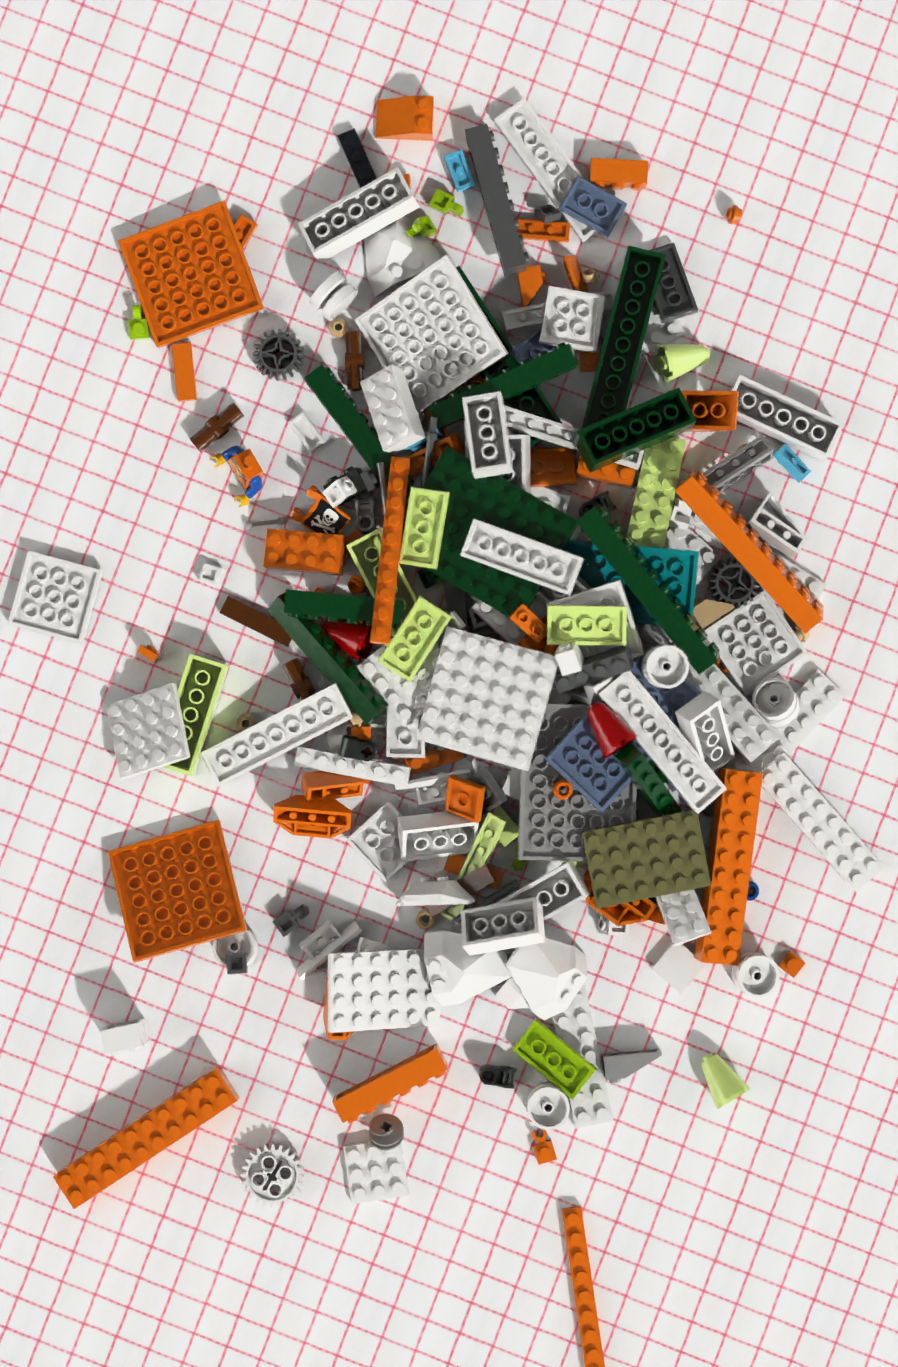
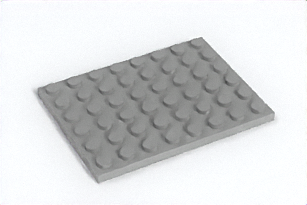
M547 704L529 771L520 769L518 860L587 861L581 831L636 821L637 787L632 780L603 813L573 786L572 794L567 799H558L553 793L554 784L559 780L566 779L545 758L589 711L588 707L591 705ZM561 786L559 788L560 793H564L566 791V788L564 786Z

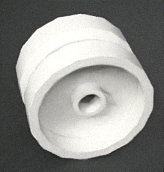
M339 272L329 276L310 298V303L316 309L323 308L322 315L328 321L337 318L352 303L358 293V290L352 284L345 285L346 279Z
M654 646L642 658V675L649 684L655 687L669 689L676 687L688 675L689 663L687 656L681 649L675 646Z
M768 678L762 681L753 692L752 703L756 711L769 725L774 727L784 726L797 716L799 700L792 686L786 680Z
M247 930L214 940L213 952L218 962L226 967V955L247 953V964L249 966L254 962L258 954L259 945L254 934ZM235 943L238 945L236 951L232 950V946H235Z
M747 952L739 956L738 966H732L731 976L739 990L751 997L763 998L770 995L776 989L780 973L777 965L770 958L758 952Z
M541 1083L529 1093L527 1110L532 1123L538 1128L553 1130L562 1126L568 1119L570 1112L568 1096L553 1083ZM550 1104L551 1108L547 1109L545 1105Z

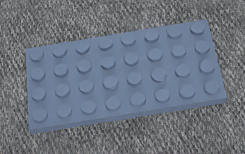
M649 644L644 649V653H646L653 646ZM644 655L638 656L634 660L633 669L630 671L674 725L679 728L675 712L701 694V692L686 678L680 685L670 689L655 687L649 684L641 671V661ZM601 698L597 701L599 704L604 703ZM587 713L545 758L558 773L602 813L631 782L630 777L614 757L620 750L608 758H604ZM636 740L630 743L634 748H636L639 752L643 754V756L646 758L648 762L650 761V757L645 753V751L636 742Z

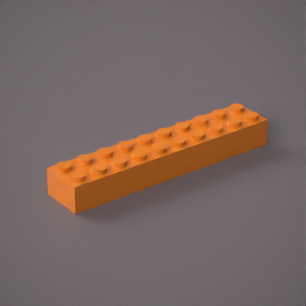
M692 471L677 485L675 492L806 634L823 620V604L817 598L814 600L809 595L811 592L804 584L801 586L798 583V577L791 570L788 572L784 567L785 563L783 560L771 553V547L766 542L762 543L758 539L759 534L753 528L749 529L746 526L744 517L741 514L736 515L732 510L734 508L728 500L724 501L719 496L721 494L714 485L710 486L706 482L708 480L701 471Z
M720 768L718 770V778L727 789L714 801L707 855L711 886L703 887L701 902L711 934L697 938L694 958L704 963L738 966L763 773Z
M218 1065L58 1171L53 1178L73 1209H76L237 1102L240 1097Z

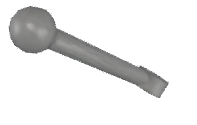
M279 517L277 520L252 523L247 521L245 522V527L249 529L252 526L268 524L283 525L284 519Z

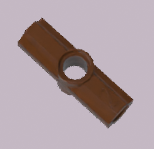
M350 331L346 332L345 336L348 391L362 390L360 381L364 380L363 370L365 369L362 332Z
M233 402L219 415L216 414L204 424V427L194 434L190 440L201 452L213 441L219 440L230 430L229 428L243 418L244 415Z
M298 658L282 665L297 699L302 701L315 694L314 687L309 677L305 675Z

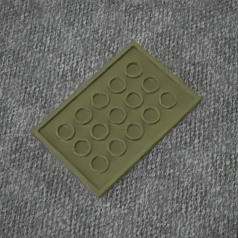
M692 809L581 831L596 909L711 886L699 817Z

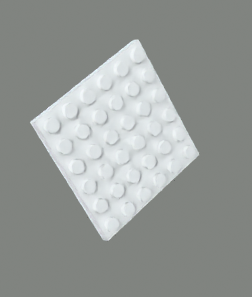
M448 255L436 261L355 319L382 366L385 368L393 365L403 369L416 410L419 412H424L428 407L432 406V402L443 399L509 354Z
M447 626L416 739L529 771L558 667L556 657Z

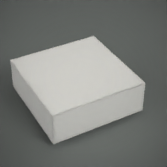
M203 562L198 580L217 586L222 568Z

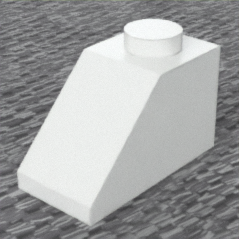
M563 643L556 649L555 657L562 676L582 670L585 655L576 643Z

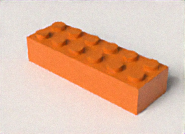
M436 1043L335 1095L332 1103L342 1123L346 1121L352 1123L359 1119L358 1116L364 1112L369 1114L375 1111L377 1105L381 1103L383 1106L394 1100L395 1096L400 1094L402 1097L410 1093L412 1087L416 1085L418 1088L428 1083L430 1078L435 1076L437 1079L445 1075L448 1063Z

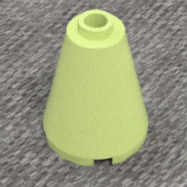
M658 344L655 347V350L658 349L657 355H654L655 367L658 376H663V382H669L707 363L709 359V350L704 345Z
M711 1052L702 1058L704 1062L701 1063L717 1109L750 1090L749 1086L718 1054L713 1055Z

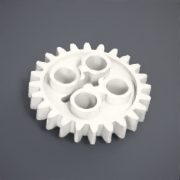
M275 1143L272 1144L271 1148L265 1144L264 1150L258 1146L257 1154L251 1151L252 1159L248 1157L245 1159L249 1165L242 1166V1169L246 1170V1172L241 1173V1177L246 1178L242 1181V1185H248L244 1191H251L249 1198L257 1197L256 1204L262 1200L263 1207L267 1202L270 1203V1208L273 1207L275 1202L280 1207L282 1200L288 1204V1197L294 1199L295 1195L293 1192L299 1193L300 1189L297 1186L303 1185V1182L299 1179L304 1178V1174L299 1173V1171L303 1170L304 1167L297 1165L301 1159H294L296 1152L291 1155L289 1154L290 1147L285 1151L282 1150L283 1144L279 1148H276ZM269 1157L274 1160V1165L267 1166L264 1162V1159ZM281 1160L282 1164L277 1170L275 1177H273L267 1189L263 1190L270 1174ZM281 1169H290L291 1175L283 1176ZM257 1174L262 1175L264 1182H256L254 1176ZM274 1184L279 1185L281 1191L274 1193L271 1190V1186Z

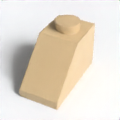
M698 599L694 602L693 616L696 620L695 623L698 627L705 628L735 607L733 604L708 599L701 601Z

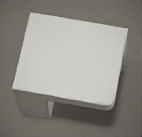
M675 498L669 526L687 531L692 510L680 498Z

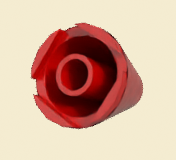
M327 621L322 624L321 627L349 657L360 663L363 662L362 658L366 659L373 646V643H370L372 626L340 621Z
M596 702L588 707L590 711L587 715L604 758L612 756L616 751L621 750L625 745L632 743L638 737L604 703L599 704V702Z

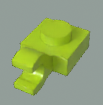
M437 188L429 204L430 208L444 215L451 211L459 217L464 212L463 206L453 202L455 199L453 195Z
M429 216L417 218L413 221V228L405 231L409 238L417 234L421 235L422 238H426L438 232Z
M133 305L134 320H128L130 340L150 339L147 319L142 318V307L140 305Z

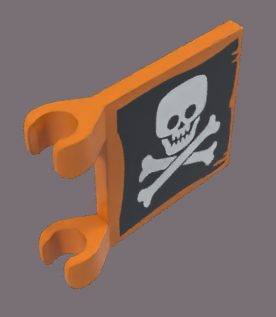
M310 486L306 491V495L317 501L306 515L298 507H295L289 516L293 520L300 522L311 532L339 535L352 517L338 506L333 508L316 486Z

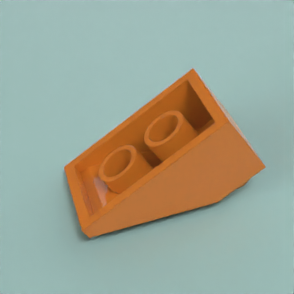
M414 95L377 100L376 139L432 141L434 96Z
M682 390V394L697 420L693 428L686 432L736 430L738 391Z

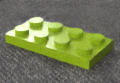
M537 1019L534 1020L512 1049L572 1100L597 1069Z

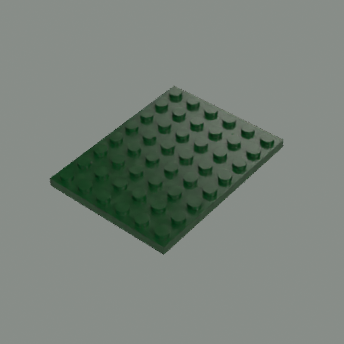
M446 446L422 487L424 489L450 493L437 569H426L510 618L512 613L521 604L530 609L542 585L460 556L473 519L562 551L578 526L577 520L498 475L475 479L472 474L471 460ZM404 519V521H403L402 537H403L405 519Z

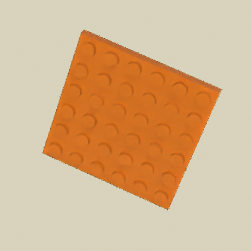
M225 200L118 240L157 348L264 309Z
M220 820L108 851L134 963L247 931Z

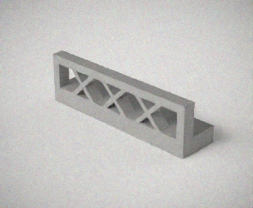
M761 435L705 471L703 474L708 479L706 482L710 486L714 485L722 492L773 459L774 449L766 438Z

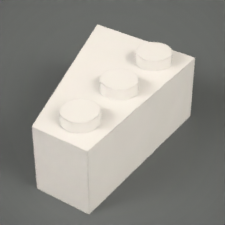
M770 491L759 504L746 526L749 529L753 528L759 534V537L792 559L799 553L808 538L797 523L785 512L786 509L774 498V494Z

